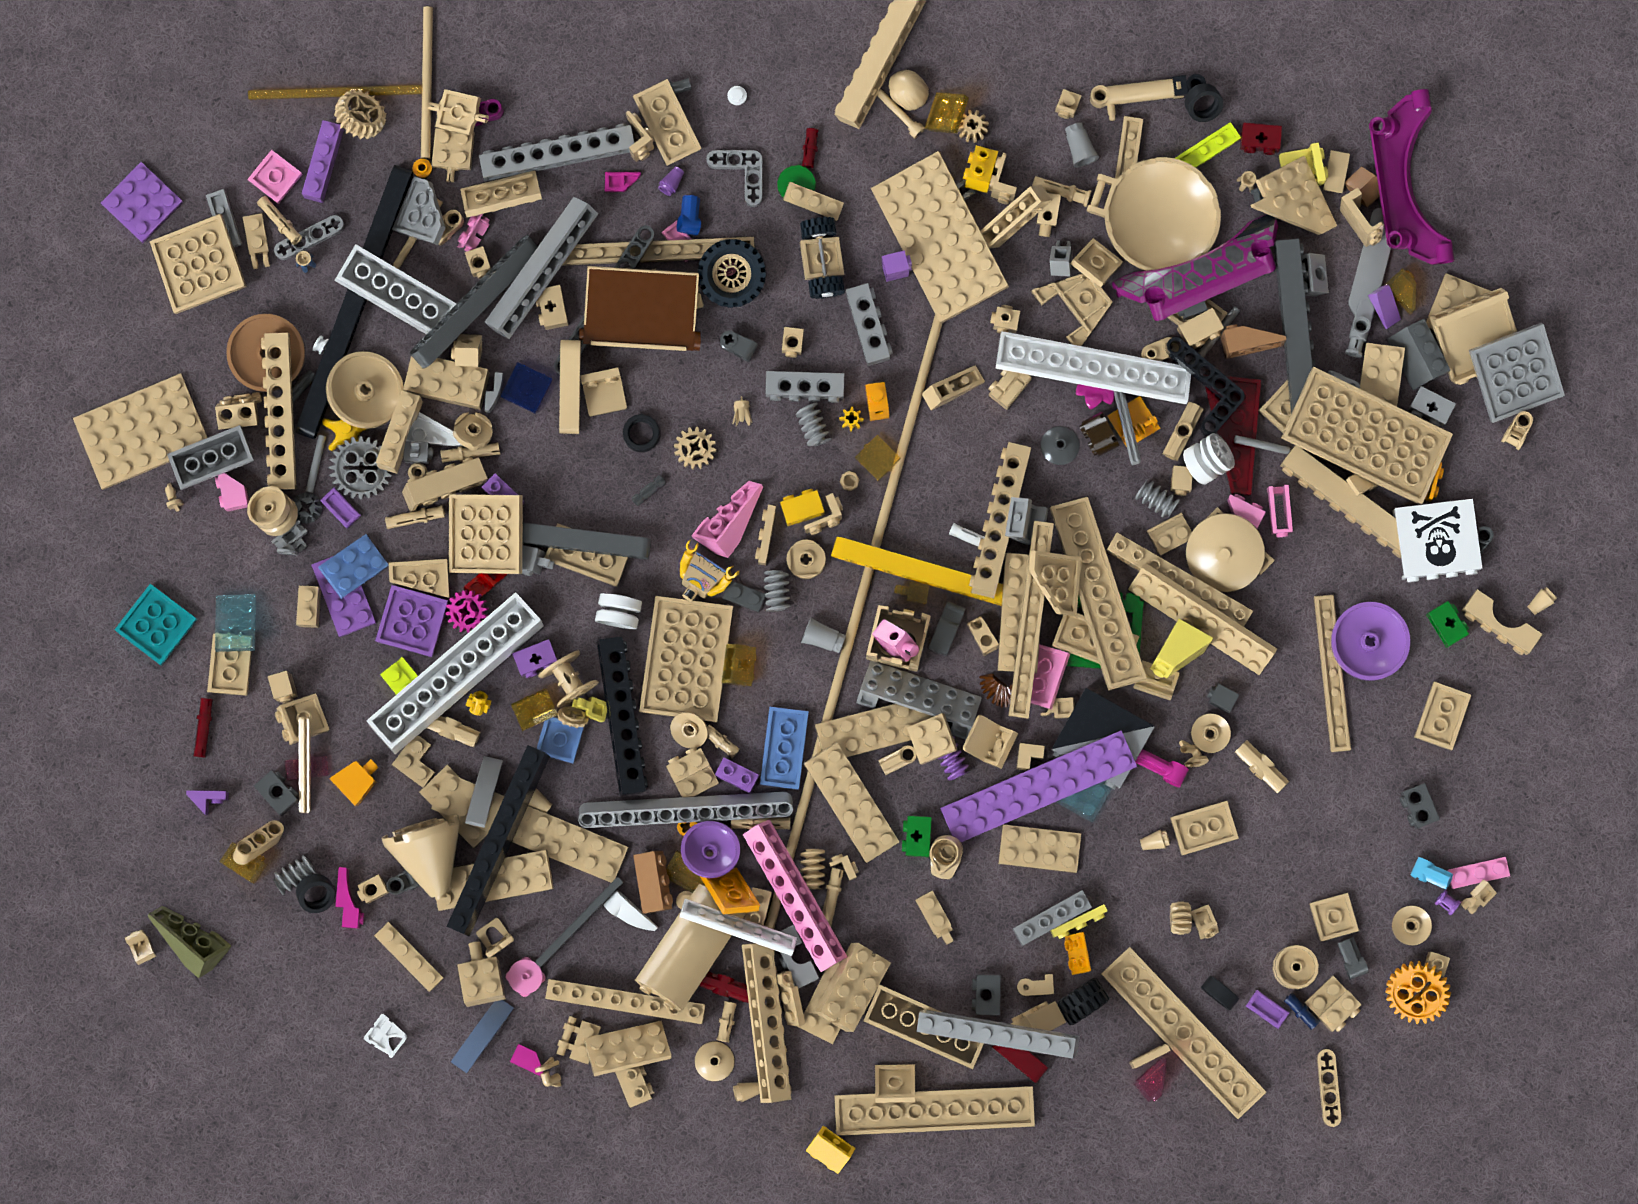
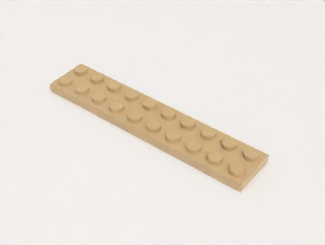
M1088 497L1051 506L1050 511L1064 554L1081 557L1078 598L1108 690L1146 680L1147 677Z
M446 772L431 809L447 816L457 814L459 821L465 823L475 784ZM494 793L485 828L474 827L489 832L504 799L503 795ZM529 806L512 841L535 852L547 850L549 858L610 883L616 879L628 847Z
M1131 947L1125 950L1101 973L1110 985L1237 1119L1266 1093L1261 1085Z
M1033 1086L915 1092V1102L876 1103L875 1094L835 1095L836 1135L1035 1126Z

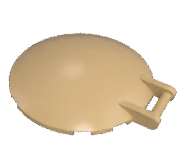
M1157 157L1134 164L1123 172L1118 179L1098 174V183L1091 205H1088L1087 212L1105 218L1106 230L1111 243L1117 252L1130 264L1144 271L1161 269L1208 253L1213 246L1221 221L1218 196L1212 184L1194 166L1174 158ZM1105 184L1111 185L1104 209L1098 208Z

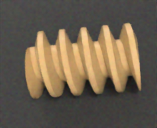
M804 849L806 852L801 853L800 856L806 859L800 861V864L806 867L800 869V872L806 875L802 877L809 889H821L819 886L825 884V882L819 880V878L824 877L825 874L819 872V870L824 869L825 866L819 864V862L825 860L824 857L820 856V854L825 853V850Z

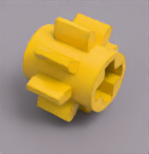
M853 407L848 412L843 410L845 416L839 417L840 421H844L842 428L847 426L850 428V432H852L854 427L860 429L858 423L864 421V418H859L861 411L855 412ZM850 415H854V419L857 420H854L853 423H849L848 418L850 417Z
M476 691L474 694L470 693L466 706L470 707L469 711L472 714L480 716L488 712L492 701L487 700L488 695L486 693Z

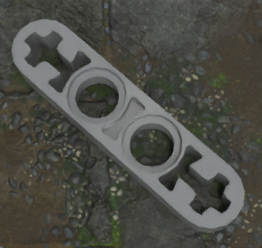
M330 216L298 232L306 239V244L303 247H297L296 244H292L295 251H292L290 248L286 250V255L278 254L281 251L280 247H290L288 243L291 241L286 238L276 244L274 253L280 260H287L297 255L300 251H305L339 234L344 229V222L339 216ZM333 220L340 222L338 229L334 227L328 229L329 234H327L326 229L323 227L324 224H326L327 228L330 227ZM319 228L323 230V236L317 239L313 237V231Z

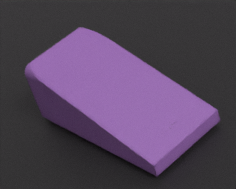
M1389 285L1381 286L1368 295L1385 329L1401 320Z

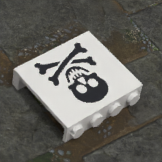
M1473 499L1400 507L1392 510L1393 517L1396 518L1404 574L1402 580L1407 579L1408 582H1417L1422 577H1427V580L1439 579L1438 575H1446V578L1457 577L1458 573L1466 572V575L1478 574L1477 571L1482 569Z

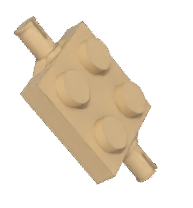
M444 89L443 97L439 104L429 102L428 105L431 106H427L428 110L437 111L435 127L470 136L473 135L477 121L487 123L488 120L482 118L489 119L488 115L479 114L481 98Z
M435 128L432 167L447 170L446 182H454L455 171L471 170L474 131L473 135L470 136Z

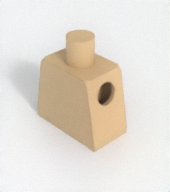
M1048 193L1052 201L1038 213L1036 224H1040L1039 236L1050 237L1052 226L1056 227L1061 198L1059 194ZM1045 212L1051 213L1050 220L1044 219Z

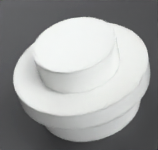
M734 86L728 91V100L733 105H741L746 101L747 93L744 88Z

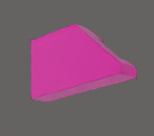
M605 172V192H625L641 177V172Z
M518 1044L510 1062L541 1076L540 1074L544 1071L535 1072V1068L541 1066L537 1052Z

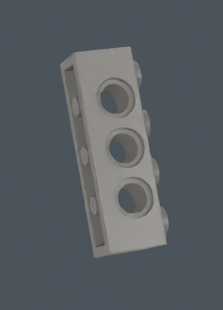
M868 283L846 289V296L867 366L890 360V354H893L890 343H886L884 338L887 335L884 324L880 325L879 318L882 316L879 306L875 307L873 299H876L874 289L869 288ZM867 302L870 307L867 310H861L859 304ZM867 320H872L875 326L868 329L864 323ZM876 338L880 340L881 344L878 347H873L870 345V341Z
M766 371V397H770L772 401H781V398H789V401H801V398H808L810 402H820V399H828V402L838 403L840 399L844 400V373ZM787 382L791 385V388L788 391H783L780 389V385ZM808 383L811 388L809 391L803 392L799 388L800 385ZM821 384H828L830 389L828 392H821L819 386Z
M1083 890L1012 930L1021 946H1024L1087 911L1092 906Z

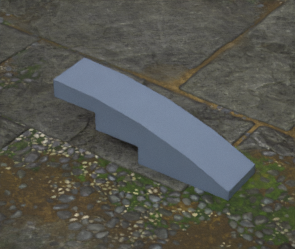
M504 1000L495 1001L456 1053L451 1063L465 1073H468L514 1007Z

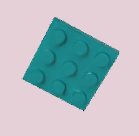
M149 584L114 630L162 666L198 619L152 584Z

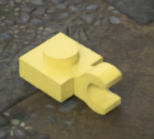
M590 697L588 701L583 698L573 700L572 707L585 710V717L598 722L605 721L607 714L605 701L595 697Z

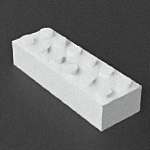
M356 244L334 280L425 334L456 305L455 302Z

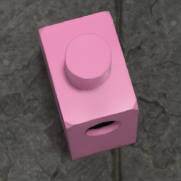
M885 619L872 633L890 656L907 662L919 652L918 645L906 631Z

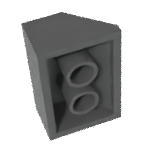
M1425 319L1407 326L1386 339L1389 346L1405 348L1402 371L1413 391L1450 372V368Z

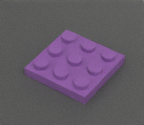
M142 162L101 202L142 243L183 203Z
M391 585L375 641L433 657L447 609L446 605H448L449 601Z

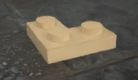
M417 735L405 746L392 764L422 788L427 785L435 774L433 770L420 762L431 747V744Z

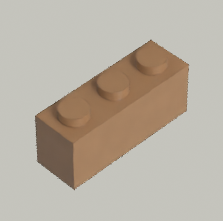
M663 851L633 855L642 913L671 910L673 898L669 890L670 880L666 872V857Z

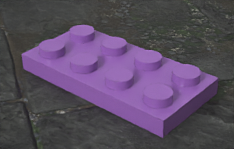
M330 558L312 564L339 637L376 624L362 585L341 599L318 568Z

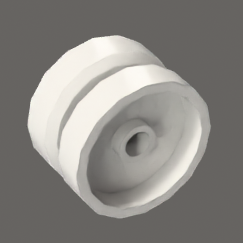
M600 594L598 604L610 610H598L595 622L619 628L637 629L639 619L628 613H639L642 601L623 595Z

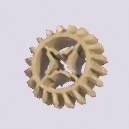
M353 89L339 98L335 105L336 111L334 116L337 117L336 122L341 123L340 128L346 129V134L350 132L353 137L357 135L360 140L364 137L368 140L382 131L386 123L387 113L384 112L385 107L380 106V101L375 100V95L371 97L368 92L364 94L361 89L357 92Z

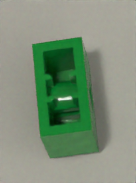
M1449 601L1426 614L1446 648L1469 635L1467 624L1464 620L1461 621L1457 616L1459 612L1453 603L1450 604ZM1447 620H1448V621H1451V620L1453 621V624L1451 625V627H1450V626H1448V627L1445 626V623L1447 622Z
M908 816L907 820H903V832H907L906 840H902V852H905V856L929 858L931 817ZM915 831H918V834L922 836L918 842H914V838H911Z

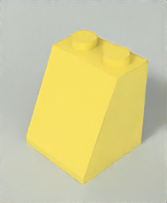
M1178 619L1150 669L1153 670L1155 675L1168 678L1202 655L1213 638Z

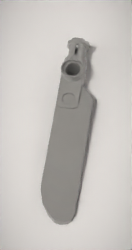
M1376 208L1372 212L1369 222L1372 227L1380 222L1384 224L1382 208ZM1383 227V235L1379 243L1367 247L1363 245L1348 305L1355 317L1349 334L1350 343L1348 349L1345 350V354L1356 358H1361L1363 355L1361 353L1363 343L1367 340L1375 311L1368 295L1381 287L1391 247L1386 242L1385 227ZM1363 324L1365 326V330L1359 331L1356 328V325Z

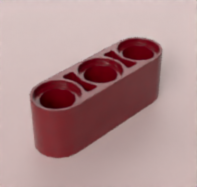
M992 1045L993 1049L1035 1083L1038 1082L1048 1069L1046 1065L1029 1051Z

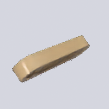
M1324 1049L1317 1055L1322 1117L1327 1126L1335 1127L1341 1122L1336 1057L1333 1051ZM1325 1052H1327L1328 1056L1332 1057L1331 1060H1328V1066L1333 1065V1070L1325 1069L1322 1071L1321 1066L1326 1067L1325 1061L1321 1060ZM1326 1072L1332 1073L1334 1077L1333 1082L1330 1084H1326L1323 1081V1075ZM1328 1092L1334 1093L1336 1097L1332 1104H1328L1325 1101V1095ZM1337 1105V1110L1333 1109V1114L1337 1116V1119L1331 1124V1121L1327 1120V1116H1330V1109L1325 1110V1106L1333 1107Z

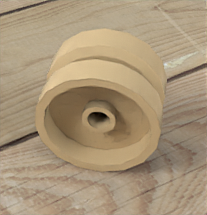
M268 486L256 491L250 498L247 514L249 519L267 535L279 536L288 532L295 525L298 517V508L295 502L279 488Z
M1293 945L1283 948L1277 953L1273 960L1272 970L1279 984L1289 989H1300L1307 987L1315 980L1319 964L1316 956L1310 949L1304 946ZM1293 964H1299L1300 968H1298V971L1293 970Z

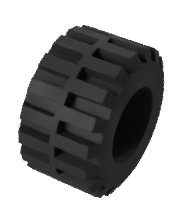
M1092 978L1059 1000L1057 1005L1070 1026L1078 1023L1109 1001L1110 997L1098 979Z

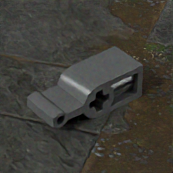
M947 601L929 645V650L947 656L965 608Z

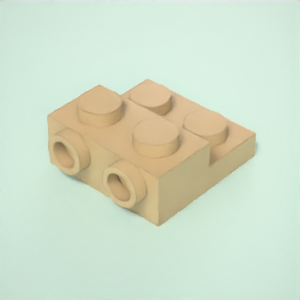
M316 693L282 704L276 708V720L278 723H282L284 728L282 736L285 741H289L290 745L299 742V717L306 716L310 718V737L330 730Z
M696 747L686 751V756L682 758L676 756L668 761L669 765L666 766L682 797H695L719 784L701 748L698 750Z
M1334 976L1328 979L1304 1002L1331 1032L1334 1030L1339 1032L1346 1025L1344 1021L1349 1016L1354 1018L1361 1011L1359 1009L1361 1006L1360 1002Z

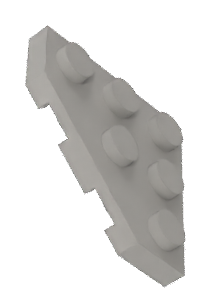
M414 176L392 230L439 245L445 230V224L433 184L428 180Z

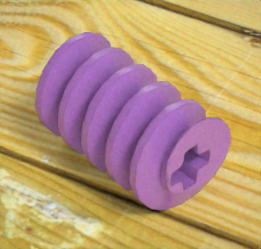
M961 750L938 758L944 759L940 764L941 766H948L944 773H951L947 778L949 781L968 773L965 772V769L969 765L961 764L965 757H958L962 752Z

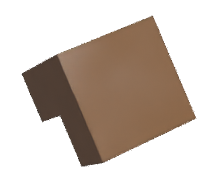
M1363 167L1359 168L1344 183L1350 192L1356 188L1361 191V204L1366 207L1371 205L1380 196L1376 175Z

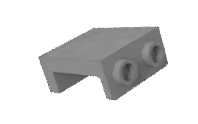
M1011 497L1005 536L1022 544L1031 545L1033 522H1046L1048 508L1033 505L1031 499Z

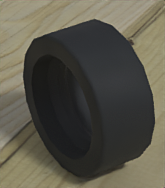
M1211 84L1196 85L1189 90L1184 101L1189 115L1198 122H1208L1215 119L1221 113L1224 105L1219 91ZM1205 95H1212L1214 97V102L1209 108L1202 111L1194 109V104L1200 97Z
M634 415L624 424V441L633 451L641 453L650 451L659 442V426L649 415ZM638 422L647 423L652 428L653 436L646 444H636L630 437L632 426Z
M312 874L299 882L296 896L303 910L309 913H320L329 909L334 903L335 889L326 876ZM314 886H324L327 889L325 896L318 901L310 902L304 897L308 889Z
M1211 975L1201 986L1204 992L1229 1011L1239 1000V997Z

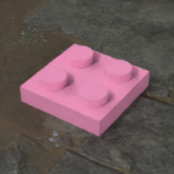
M271 150L247 180L279 204L303 174Z

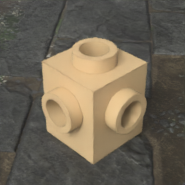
M1008 305L997 307V311L992 312L990 323L994 324L993 329L997 330V333L1000 334L1001 331L1016 333L1020 311L1013 310V307Z

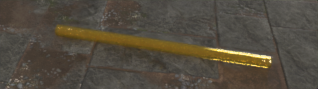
M422 85L248 90V99L342 97L346 92H350L353 89L356 92L361 89L364 94L368 92L369 96L422 94Z

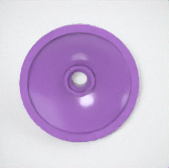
M704 821L695 824L685 833L681 843V856L687 868L696 875L705 878H718L726 875L735 867L740 855V844L735 833L728 826L716 821ZM711 852L713 855L707 856L706 853Z

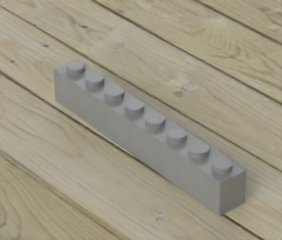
M575 197L572 198L495 306L485 323L496 333L510 339L597 217L598 213L588 203Z
M925 1009L919 1012L917 1032L1072 1059L1077 1056L1080 1039L1078 1035Z

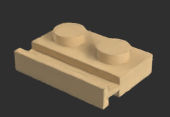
M1180 513L1147 530V533L1161 556L1188 542L1192 531L1183 514Z
M1142 660L1147 679L1135 683L1133 688L1171 700L1179 672H1175L1168 678L1159 677L1150 669L1152 663Z

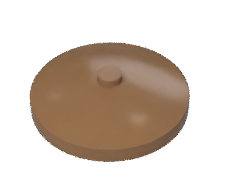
M258 314L243 320L233 330L227 344L226 354L231 372L239 382L256 391L267 392V389L263 388V377H266V369L262 367V358L265 357V350H262L261 338H265V333H290L292 382L301 372L305 361V346L299 331L286 319L273 314ZM273 348L271 356L274 359L279 358L281 350ZM275 367L272 370L274 378H279L282 375L281 368ZM278 386L275 387L273 391L280 390L282 388Z

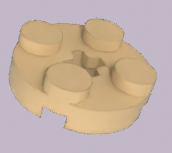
M469 412L460 415L456 419L453 430L454 438L471 451H476L486 446L490 442L493 433L492 424L486 416L480 413H475V415L469 414ZM469 428L472 430L474 428L477 429L476 433H471Z
M812 540L796 542L787 553L788 568L798 578L812 579L819 575L825 566V552ZM805 554L812 558L808 565L800 561L801 558H804Z

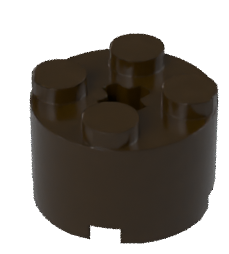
M1103 412L1082 421V425L1079 426L1086 439L1090 438L1091 442L1088 445L1094 456H1101L1120 446Z

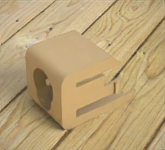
M878 605L872 633L885 619L911 634L916 640L919 652L916 656L911 657L909 661L905 662L885 652L871 633L866 659L917 672L931 616L922 613L920 620L913 618L915 611L904 609L903 612L896 610L889 612L888 606Z

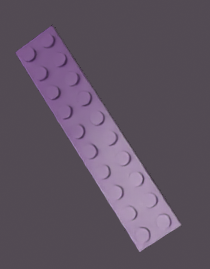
M1122 730L940 809L952 836L963 842L1137 767Z

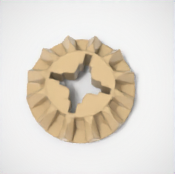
M572 706L559 709L557 714L558 720L563 725H569V727L578 728L588 724L589 717H585V712Z

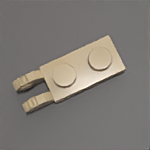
M263 214L245 216L243 221L253 269H258L256 254L263 253L265 267H269V248Z

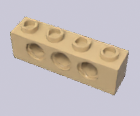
M1042 185L1030 186L981 230L990 249L1003 245L1052 201Z

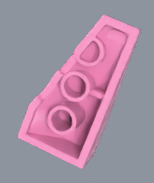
M752 481L744 484L731 496L732 501L725 506L720 505L717 508L719 513L711 520L707 517L701 522L691 535L693 539L716 555L729 558L741 541L763 489L762 484Z

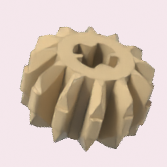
M968 110V116L962 113V119H957V124L960 126L956 127V131L961 132L960 138L967 136L966 142L973 138V142L976 143L977 136L983 140L984 135L982 133H988V129L985 127L989 125V122L983 121L986 117L984 114L978 117V110H976L975 115H972V111ZM970 123H973V125L975 126L974 130H972L971 127H968Z
M1176 902L1170 906V928L1173 934L1184 935L1191 932L1192 914L1191 905L1188 902Z

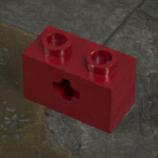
M1243 123L1240 149L1244 150L1245 153L1263 151L1265 155H1275L1280 150L1282 126ZM1259 136H1262L1263 143H1259Z

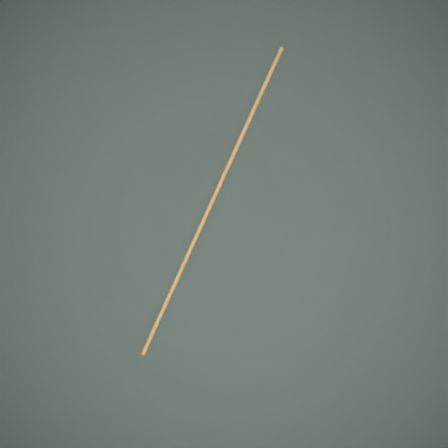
M936 314L871 542L873 547L880 548L921 403L922 393L924 392L942 324L939 322ZM865 567L821 723L833 719L874 572L872 568ZM818 736L812 757L822 752ZM809 771L807 772L786 848L792 860L795 856L815 784ZM775 891L765 923V927L771 929L775 928L781 906V901Z

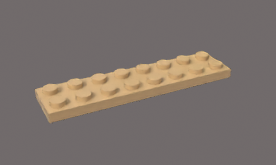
M1146 563L1128 588L1129 591L1175 621L1181 619L1211 636L1213 639L1210 644L1258 675L1261 674L1277 651V648Z

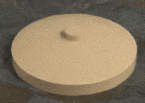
M355 352L340 359L332 368L327 378L326 394L332 410L341 420L357 428L369 429L382 426L391 420L404 385L398 370L389 360L372 352Z
M1222 513L1206 518L1195 527L1187 542L1186 558L1189 569L1195 578L1220 592H1231L1244 588L1257 577L1264 563L1265 546L1260 532L1250 521L1235 514Z

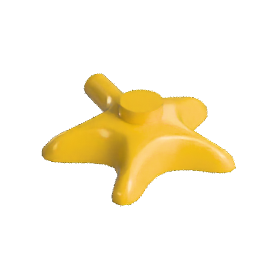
M341 419L338 421L322 420L323 425L331 429L336 435L328 447L331 451L338 448L337 445H343L344 440L351 443V437H354L357 442L359 433L366 430L365 428L349 425Z

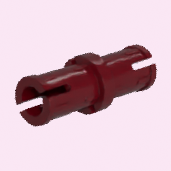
M815 128L806 129L805 145L802 148L804 150L802 166L811 169L814 168L815 153L818 151L817 137L819 130Z

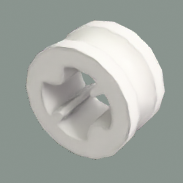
M322 335L318 337L313 346V351H319L320 355L324 354L329 340H324Z

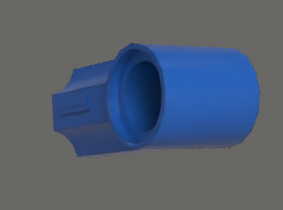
M685 195L682 197L681 215L676 226L677 232L694 236L698 235L701 228V220L698 219L700 198L698 196Z

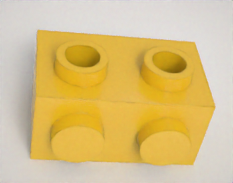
M976 145L975 151L970 152L967 163L971 164L970 168L965 169L963 179L966 180V188L985 193L988 192L998 151Z
M808 489L801 492L802 495L794 497V495H789L783 498L780 505L787 527L825 515L817 490Z
M822 1126L809 1144L806 1152L825 1164L828 1169L838 1174L856 1148L825 1126Z

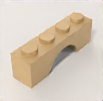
M401 390L376 460V464L380 469L398 473L404 456V447L409 430L414 421L417 420L423 403L419 395Z
M1478 589L1474 591L1461 610L1465 613L1464 616L1472 622L1474 620L1481 624L1480 627L1486 632L1490 633L1492 631L1498 635L1496 638L1502 643L1506 644L1508 642L1514 646L1513 650L1518 654H1529L1542 636V633L1527 623L1517 628H1508L1501 625L1493 614L1494 600Z

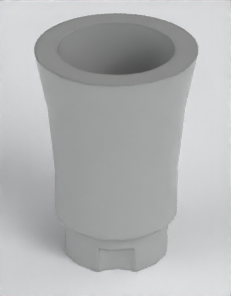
M1075 123L1065 128L1074 167H1083L1099 159L1082 123Z
M810 618L801 643L839 653L846 635Z

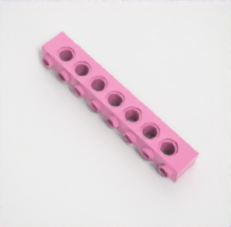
M770 819L744 833L743 836L754 853L756 860L763 869L820 972L847 958L844 949Z

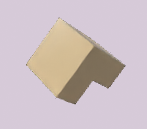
M1020 743L1016 769L1029 770L1031 759L1042 760L1045 746Z

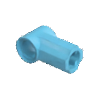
M1418 857L1410 875L1414 878L1418 877L1420 881L1430 882L1447 890L1453 874L1434 866L1435 864L1426 859Z

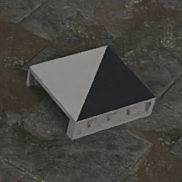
M1085 688L1051 750L1054 752L1053 756L1058 758L1122 730L1132 756L1136 761L1155 726ZM1130 770L1105 780L1104 784L1114 790L1116 787L1120 789Z

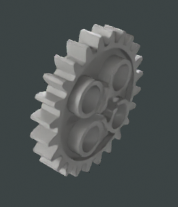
M359 436L357 442L354 437H351V443L344 440V447L337 445L340 451L332 452L336 458L329 459L334 465L328 467L334 470L329 475L336 478L332 483L340 484L337 490L344 488L343 495L351 492V498L358 494L359 499H362L363 494L370 498V492L377 495V488L382 491L384 490L381 484H388L385 477L392 476L386 470L378 467L377 470H362L360 473L359 470L343 469V466H359L360 462L363 466H377L376 460L382 446L376 447L377 440L370 443V437H367L365 442H363L362 436ZM349 452L354 453L356 457L355 461L351 464L346 461V455ZM370 452L375 455V460L371 464L367 463L365 459L366 455ZM349 472H353L356 477L352 483L346 480V475ZM368 472H372L375 475V480L372 483H368L365 479Z

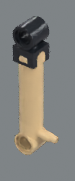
M1193 74L1187 81L1186 75L1173 76L1172 79L1106 87L1098 85L1091 91L1090 102L1096 108L1107 106L1109 120L1114 121L1116 119L1115 105L1168 98H1173V100L1183 99L1189 90L1192 89V82L1206 84V80L1200 74ZM1101 93L1105 96V99L1099 101L1095 98V95Z

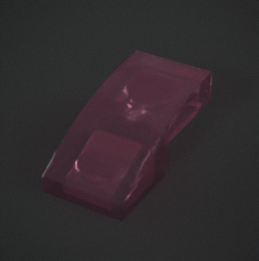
M327 756L311 757V778L328 776ZM299 759L286 760L287 781L298 780Z

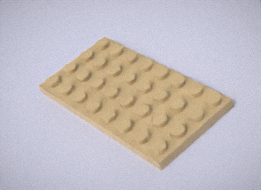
M939 151L871 188L902 250H905L906 256L910 255L911 268L941 324L1009 287Z
M1313 367L1281 438L1422 505L1453 434Z

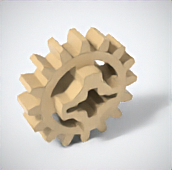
M689 427V433L686 434L682 431L683 437L676 438L679 444H674V448L678 449L674 453L675 456L680 455L679 463L685 461V468L690 464L692 470H694L695 465L702 469L703 463L708 466V459H714L711 453L716 452V449L712 448L716 443L715 441H710L712 438L711 434L706 436L705 429L699 432L698 427H696L695 431H692ZM691 436H697L696 439H692V440H688V439H687V438H689V437H691ZM704 440L708 444V451L702 446ZM698 444L699 451L695 450L692 453L691 445L695 446ZM682 446L688 450L686 457L682 452ZM696 457H703L701 460L693 461Z

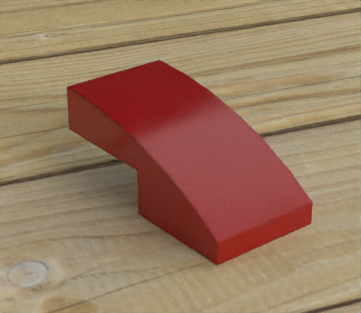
M479 573L464 586V590H467L468 594L470 591H475V596L481 594L482 598L504 579L507 574Z

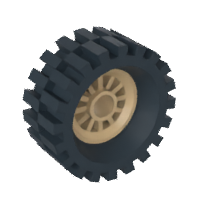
M725 239L716 242L706 250L699 262V285L709 300L719 306L728 308L744 306L753 301L764 286L766 269L762 256L751 244L739 239ZM727 259L729 260V266L724 262ZM731 259H736L734 265H732ZM738 260L742 262V264L736 267ZM722 263L726 268L719 267V265ZM742 266H745V268H746V270H739V269H740ZM731 267L735 268L738 272L737 276L733 279L726 275L727 269ZM719 269L724 271V273L717 274V271ZM746 272V277L739 275ZM718 276H725L722 280L718 279ZM738 277L744 279V282L741 283ZM727 279L728 281L725 286L722 284V282ZM735 280L739 284V286L735 287ZM730 281H732V287H728Z

